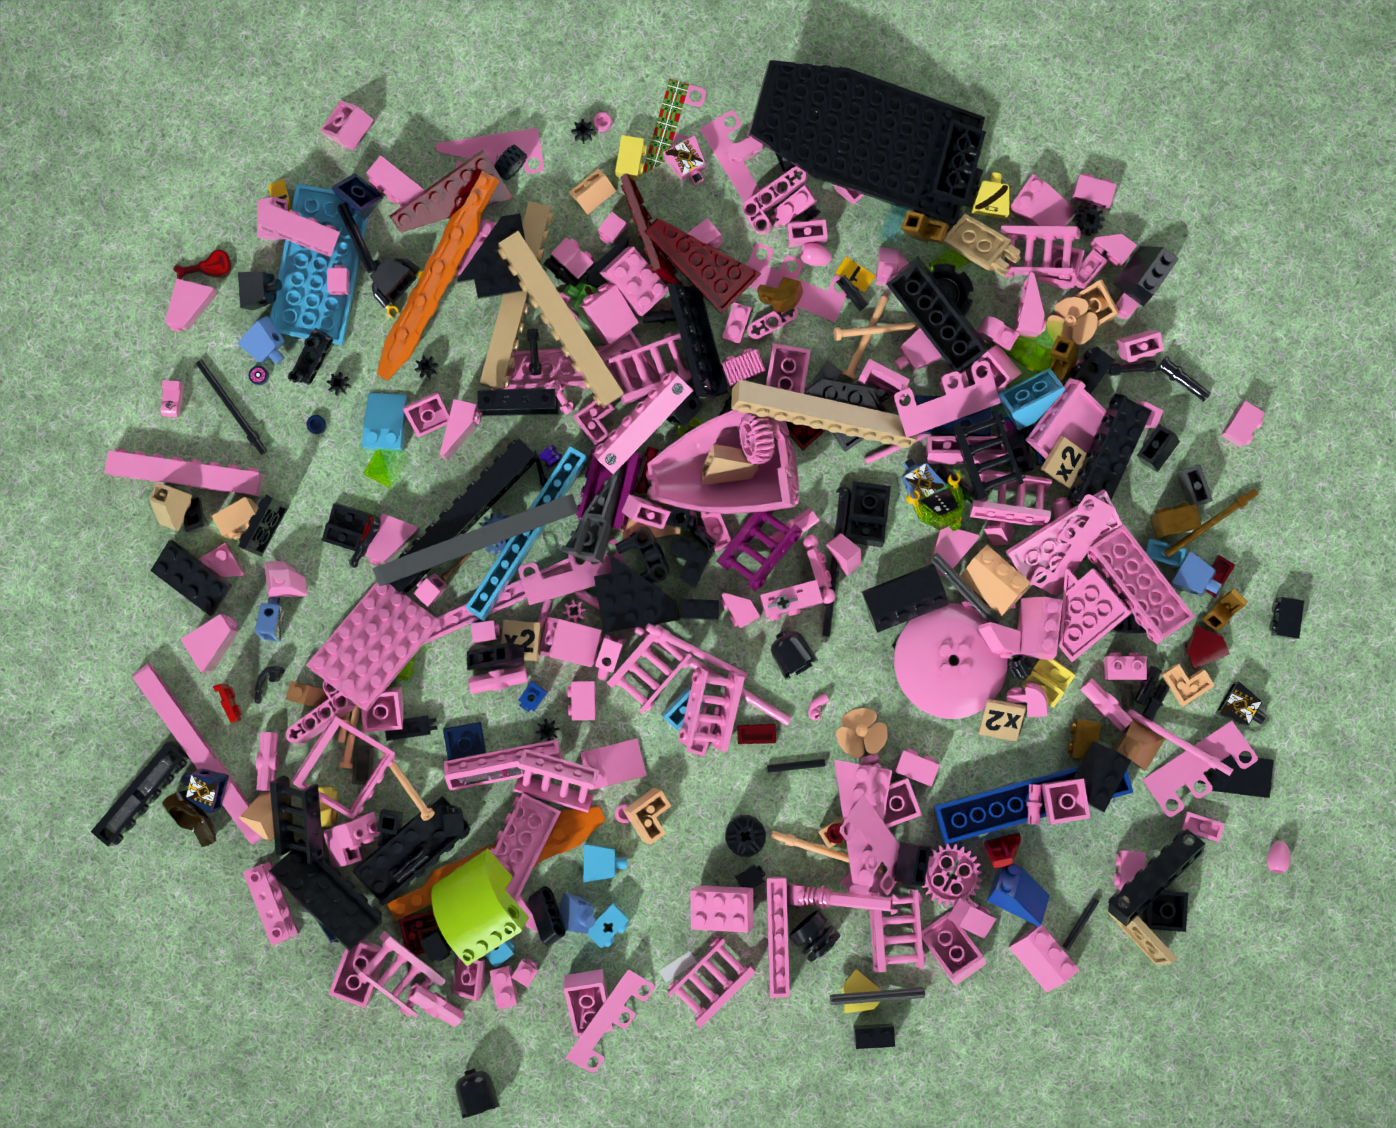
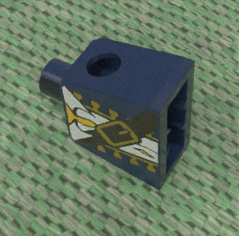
M199 769L191 775L185 773L181 777L180 783L188 787L186 798L211 814L222 807L229 775L207 769Z

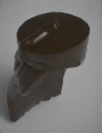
M187 790L176 792L165 798L162 802L164 809L179 827L189 829L195 833L201 847H206L216 842V832L211 820L200 807L186 798Z

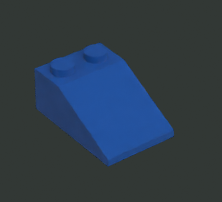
M1011 864L998 868L987 901L1040 927L1050 895L1023 868Z

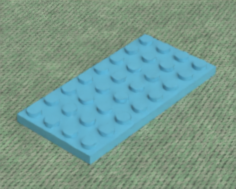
M301 184L296 185L292 210L300 213V216L306 219L308 217L316 219L321 225H331L337 228L336 231H339L340 234L331 257L285 240L278 279L282 283V289L276 291V301L272 305L270 320L281 335L306 339L317 328L333 337L332 344L343 346L360 256L337 209V206L344 202L336 196L333 190ZM349 207L364 239L369 216L364 220ZM341 265L349 270L350 295H330L327 291L328 268Z

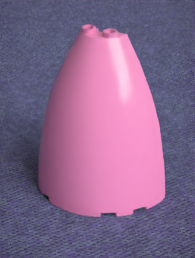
M732 410L689 431L647 464L648 471H646V477L648 482H651V487L648 489L650 499L680 508L723 514L766 512L795 507L799 502L797 490H800L794 448L791 445L790 439L787 438L789 430L786 421H777L775 418L767 417L769 424L772 425L771 429L775 445L773 447L774 454H772V459L768 462L760 464L759 470L755 471L752 479L707 485L702 484L701 469L712 445L717 444L742 449L741 439L739 438L740 422L742 417L748 413Z

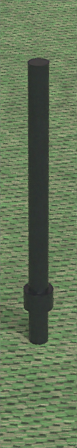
M203 360L196 362L197 367L246 433V438L250 444H254L261 455L265 454L267 449L259 440L260 436L251 429Z

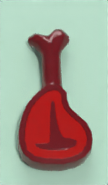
M214 250L206 260L201 261L199 264L186 267L176 264L173 270L177 273V279L180 280L186 274L202 272L209 277L222 278L230 274L232 266L227 252Z

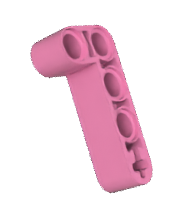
M796 166L743 204L742 211L759 234L766 235L772 229V223L766 212L808 182V173ZM798 172H799L800 174H802V175H801V177H802L801 180L797 179L796 174H797ZM789 178H790V179L792 180V182L794 183L793 186H792V184L788 181ZM782 183H787V190L780 192L779 186ZM766 194L772 195V200L769 203H764L763 201ZM756 205V212L748 214L749 206ZM765 220L767 226L765 229L760 230L758 224L760 221Z
M324 680L323 689L329 699L290 726L286 731L287 740L295 744H306L324 731L333 715L342 718L352 711L356 704L338 690H333V687ZM346 698V703L342 706V701ZM330 709V716L327 717V711ZM315 720V726L312 728L311 724Z

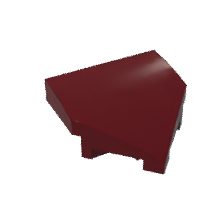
M1196 624L1192 629L1193 634L1189 642L1185 644L1192 668L1196 670L1230 654L1222 635Z

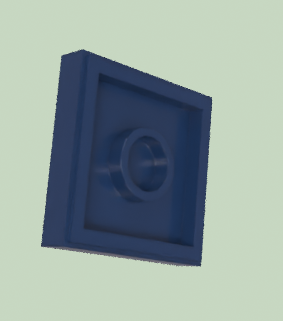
M481 722L443 729L448 761L487 753Z

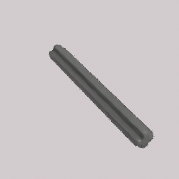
M938 553L934 554L930 560L987 622L999 624V618Z
M919 987L830 995L831 1005L924 998L925 989Z

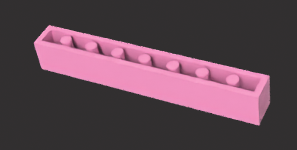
M115 448V451L108 450L104 473L108 475L260 497L263 474L259 473L256 468L247 467V470H239L240 467L236 465H228V468L220 467L221 464L209 462V465H205L200 460L190 459V462H185L183 458L171 456V459H164V455L153 454L151 457L145 456V452L134 451L133 454L126 453L127 450Z

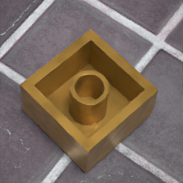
M1188 502L1173 507L1174 510H1171V507H1166L1155 511V515L1150 517L1155 539L1202 527L1196 504L1190 506Z

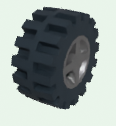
M515 144L508 147L494 165L499 176L506 181L515 176L516 172L525 163L527 154Z

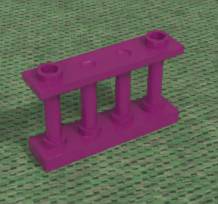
M774 510L754 512L716 560L725 570L728 571L730 567H733L750 580L747 585L755 592L764 585L767 576L792 544L800 539L803 532L798 525L794 524L790 529L772 516ZM765 522H769L786 534L779 544L761 531V527ZM753 537H757L773 549V552L767 559L749 546V542ZM742 552H745L762 565L755 574L737 561Z

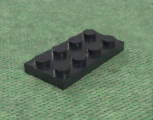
M173 540L168 541L150 570L210 617L215 614L233 586Z

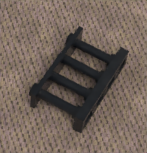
M555 389L477 391L478 410H482L483 417L559 415L558 398L555 395Z
M997 410L991 412L993 418L967 428L965 426L961 427V424L951 427L978 500L987 497L986 493L989 489L1016 480L1017 485H1021L1024 483L1023 479H1025L1022 468L1017 466L1003 427V424H1005L1002 413L998 414ZM996 425L1000 436L974 446L968 445L966 440L968 435ZM1003 444L1006 455L981 464H975L972 457L975 456V453ZM1006 462L1010 463L1013 473L986 483L981 481L979 474H982V471Z
M281 776L271 781L270 793L276 854L282 856L293 849L307 853L308 864L323 858L318 784L299 790L290 787L289 777ZM291 796L302 798L303 808L292 806ZM292 814L303 816L304 826L294 824ZM294 832L304 834L306 844L295 842Z

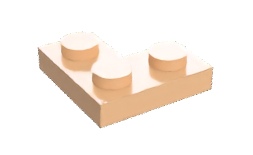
M1176 663L1161 673L1182 707L1215 686L1205 669H1201L1187 678L1180 664Z

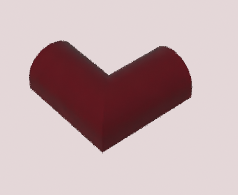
M786 421L790 438L802 451L826 431L825 429H814L811 426L796 425L793 422Z
M433 910L398 919L405 947L415 955L426 953L420 943L424 939L423 933L439 929Z

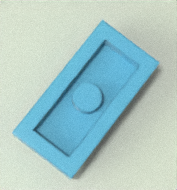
M1148 539L1145 552L1153 561L1181 568L1187 549L1182 548L1167 558L1164 555V551L1172 545Z

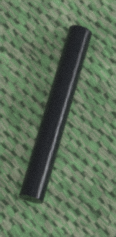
M825 759L767 765V770L770 773L825 767Z
M1094 897L1092 898L1062 947L1069 951L1100 901Z

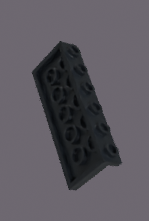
M676 283L667 285L696 395L714 398L727 394L728 388L703 295L694 285L689 287Z
M1115 393L1114 397L1110 400L1106 414L1101 420V426L1094 435L1091 448L1086 453L1085 461L1077 473L1076 481L1070 488L1067 499L1080 504L1087 494L1093 496L1101 490H1105L1110 500H1112L1152 412L1151 410L1133 402L1125 395Z
M442 794L427 805V808H432L435 812L432 818L423 821L420 817V811L397 834L391 836L352 870L353 874L377 897L382 906L385 903H390L400 890H405L415 877L419 878L423 875L429 865L437 863L444 852L452 850L459 839L462 840L468 836L471 828L463 817L464 835L444 837L441 809H446L451 804ZM421 849H424L430 856V859L417 868L418 871L416 873L410 874L402 883H398L392 874L401 868L407 859L410 860Z
M302 839L298 840L299 843L306 844ZM293 849L269 870V874L349 952H352L382 924L381 911L377 907H372L368 904L369 901L362 893L358 894L354 890V885L349 880L345 881L337 868H331L327 864L328 861L325 857L312 864H308L307 853Z

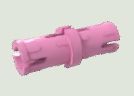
M1029 784L1027 824H1040L1042 785Z

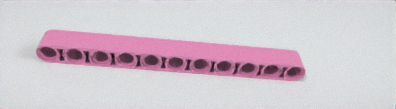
M150 663L146 664L132 674L133 679L198 770L207 769L229 775L222 805L247 840L254 845L262 837L239 818L251 804Z

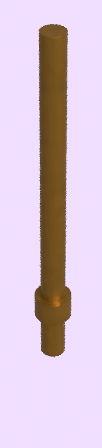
M1254 488L1244 496L1240 495L1237 497L1234 503L1202 524V527L1195 529L1165 550L1164 555L1169 558L1231 513L1248 505V502L1259 494L1258 491Z

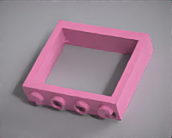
M333 715L291 782L302 790L310 787L304 780L339 725L383 751L385 754L350 808L319 791L320 801L353 820L355 816L358 817L360 812L363 811L364 807L362 805L365 800H369L372 797L375 784H379L384 778L385 773L383 772L386 767H390L393 764L395 752L336 715Z

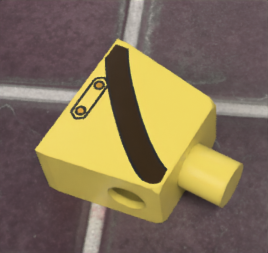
M992 172L990 181H982L971 214L1005 220L1008 218L1009 185L1001 184L1002 174Z

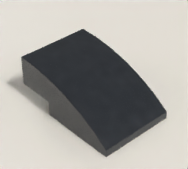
M852 482L845 537L854 544L883 547L891 486Z

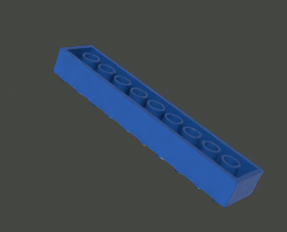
M1079 765L933 805L943 843L949 844L1028 822L1027 802L1029 800V784L1041 785L1072 780ZM1127 770L1112 798L1134 793ZM1042 787L1040 818L1047 817Z

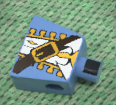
M913 458L903 463L908 474L902 477V481L907 493L913 499L915 498L912 492L914 490L919 492V503L921 502L920 500L946 487L945 483L927 463L918 467Z
M281 597L268 598V604L261 603L255 633L262 640L281 642L285 613L284 609L279 605Z

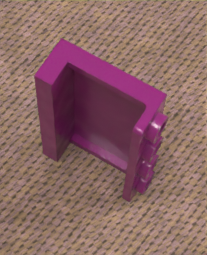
M595 445L594 449L590 452L591 463L585 473L587 480L585 486L581 489L582 500L581 504L577 506L579 512L576 513L577 519L580 521L596 494L599 495L605 487L604 482L606 480L609 481L612 473L593 455L598 445ZM612 453L608 454V455L605 457V460H606V461H607L608 458L612 455ZM633 453L621 466L624 469V474L611 528L624 531L626 529L628 516L622 513L629 494L634 496L643 458L639 453Z

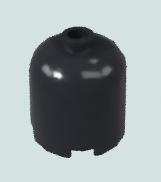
M783 631L776 635L777 640L771 646V653L785 680L790 679V674L794 672L796 675H799L812 667L811 662H818L816 655L801 633H787Z
M474 1068L465 1071V1076L457 1080L455 1090L462 1119L500 1107L492 1079L487 1072H476Z

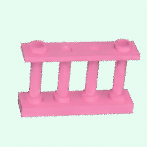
M1001 226V234L1011 240L1012 246L1015 247V241L1018 238H1025L1027 240L1024 267H1013V262L1006 257V262L1009 264V272L1005 278H1013L1014 275L1028 276L1030 272L1034 273L1035 276H1059L1061 279H1070L1071 276L1076 277V271L1069 267L1072 241L1080 239L1081 231L1077 226ZM1036 238H1043L1045 240L1043 267H1032L1033 248ZM1055 239H1063L1064 241L1062 268H1050L1053 241Z
M670 333L663 336V340L622 355L621 352L610 356L611 359H608L607 364L608 366L615 364L625 389V395L621 397L623 405L647 397L650 390L662 382V378L667 374L658 348L667 344L676 363L678 376L684 382L692 380L691 372L688 371V368H685L676 345V341L681 338L680 333L677 335ZM651 351L661 377L659 379L660 382L655 384L649 380L640 354ZM632 357L643 383L641 385L642 388L636 391L635 388H632L622 361Z
M987 469L982 471V474H979L981 481L986 483L1010 473ZM1025 475L1024 483L1021 485H1017L1016 480L998 486L997 503L986 502V497L974 500L970 510V517L1044 527L1048 524L1051 517V511L1043 509L1044 492L1048 493L1052 479ZM1006 487L1017 488L1016 506L1005 504ZM1025 490L1036 491V509L1024 507Z
M660 624L656 626L659 629L663 628ZM652 633L644 639L607 682L612 688L615 685L623 687L643 705L639 710L641 714L644 710L649 712L655 705L653 700L682 667L686 669L693 661L691 659L693 654L689 653L685 656L670 642H663ZM653 641L656 644H661L681 662L674 671L651 652L649 646ZM640 656L649 659L668 676L662 685L638 666L639 663L636 661ZM628 670L636 673L656 691L649 700L625 680L626 677L624 675Z
M696 667L692 676V686L682 729L679 732V742L687 747H691L692 740L712 742L713 747L727 752L745 677L736 672H729L727 678L708 676L709 671ZM706 683L726 686L724 696L704 695ZM701 702L721 705L719 715L699 713ZM697 721L716 723L715 733L695 732Z
M524 748L518 768L525 770L524 777L517 779L514 791L588 813L593 799V795L587 794L588 788L594 789L599 770ZM532 772L543 775V780L531 778ZM551 778L561 780V786L550 783ZM569 784L581 786L580 791L569 789Z
M270 861L246 870L243 874L272 946L290 939L292 936L299 934L280 883L269 874V870L273 867Z
M909 888L910 895L897 896L899 901L893 900V905L910 903L911 915L884 917L882 910L869 909L874 971L886 972L888 964L915 962V967L924 968L926 954L922 948L919 908L922 898L918 889ZM874 891L868 892V895L880 896V893ZM912 923L913 934L889 937L883 935V927L885 925ZM911 942L914 944V954L885 955L884 947L888 944Z
M383 931L379 936L384 942L382 944L383 947L364 970L357 966L353 968L357 972L356 977L364 984L369 982L401 1006L399 1010L406 1016L411 1014L416 1018L418 1014L413 1009L415 1003L410 1000L405 1003L398 998L417 973L423 972L426 975L424 982L421 984L426 989L431 984L434 985L435 982L442 986L446 980L436 970ZM394 950L398 953L396 960L377 982L369 975L387 953ZM410 962L412 964L410 966L411 970L393 992L385 988V984L402 963Z
M724 937L720 940L716 938L709 945L711 949L679 981L675 979L668 986L670 990L667 994L670 997L676 993L696 1013L695 1023L700 1028L756 973V970L751 965L748 967L742 966L722 946L726 942ZM716 951L737 971L738 977L734 981L728 980L709 960ZM702 965L723 985L724 991L720 995L715 994L695 974ZM688 979L710 999L709 1002L711 1004L706 1009L704 1007L701 1008L681 988Z

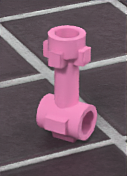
M554 379L549 382L546 389H555V395L562 405L560 407L561 412H564L566 415L575 410L573 401L568 402L562 392L565 389L564 382L561 379Z

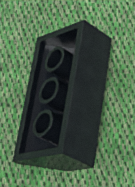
M934 564L862 591L869 618L877 633L949 605L945 589Z

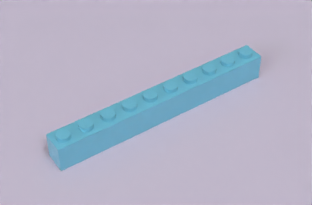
M570 446L530 509L566 496L588 462L587 457ZM546 525L509 539L465 607L468 612L485 621Z

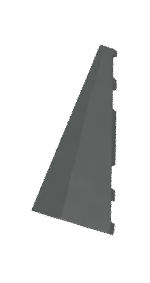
M622 467L612 474L609 481L606 480L604 482L605 487L599 495L596 494L581 517L580 525L576 531L573 530L571 532L570 540L566 546H562L561 551L586 561L603 563L624 474Z

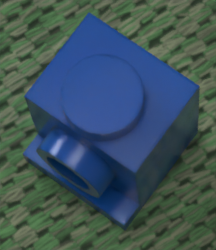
M531 681L518 699L521 702L519 706L527 712L530 710L535 711L548 692ZM530 694L535 696V700L532 702L528 700Z

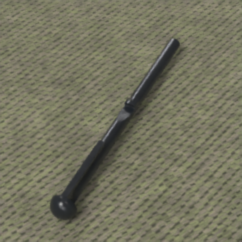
M841 486L836 490V493H839L834 538L839 533H842L844 536L846 534L851 494L846 486ZM832 555L830 568L832 578L830 583L832 587L830 589L835 592L839 571H837L838 562ZM834 601L826 604L823 636L830 637Z

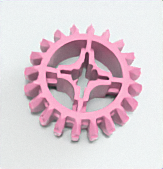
M748 413L742 417L739 429L740 444L742 445L744 456L752 464L768 462L772 459V454H774L773 447L775 446L771 429L772 425L769 424L767 417H759L756 414Z

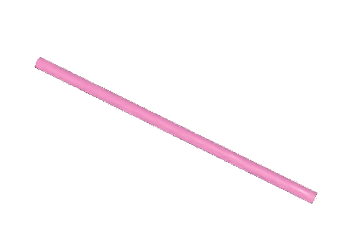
M584 589L576 591L575 596L600 610L597 597ZM644 626L630 629L643 638L650 634V632L645 630ZM653 641V644H655L656 646L660 647V648L663 649L664 651H666V652H668L669 654H671V653H670L669 651H667L661 644H659V643L656 644V643ZM676 647L685 656L688 655V653ZM691 656L693 661L690 663V667L694 669L701 667L709 671L708 676L727 678ZM742 688L740 696L742 699L787 726L792 719L790 716Z

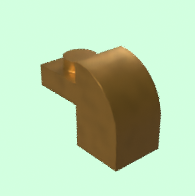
M907 211L901 229L908 236L925 243L931 241L943 244L949 226L947 223L929 220L925 214Z
M783 277L778 288L760 284L757 292L759 300L764 304H772L774 312H786L798 304L803 294L801 281Z
M1057 336L1050 351L1053 359L1049 368L1059 381L1064 384L1070 370L1074 369L1076 365L1078 345L1073 340Z
M1233 588L1227 594L1224 593L1212 605L1202 620L1217 632L1248 601Z

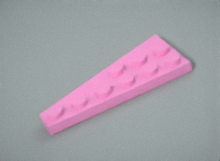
M834 760L843 822L862 793L882 821H884L892 770ZM849 822L845 825L847 835H850L853 829L852 824ZM857 828L852 838L846 841L852 883L872 887L874 874H870L866 869L865 860L873 848L859 828ZM872 856L869 860V867L871 869L876 866L877 859L875 856Z

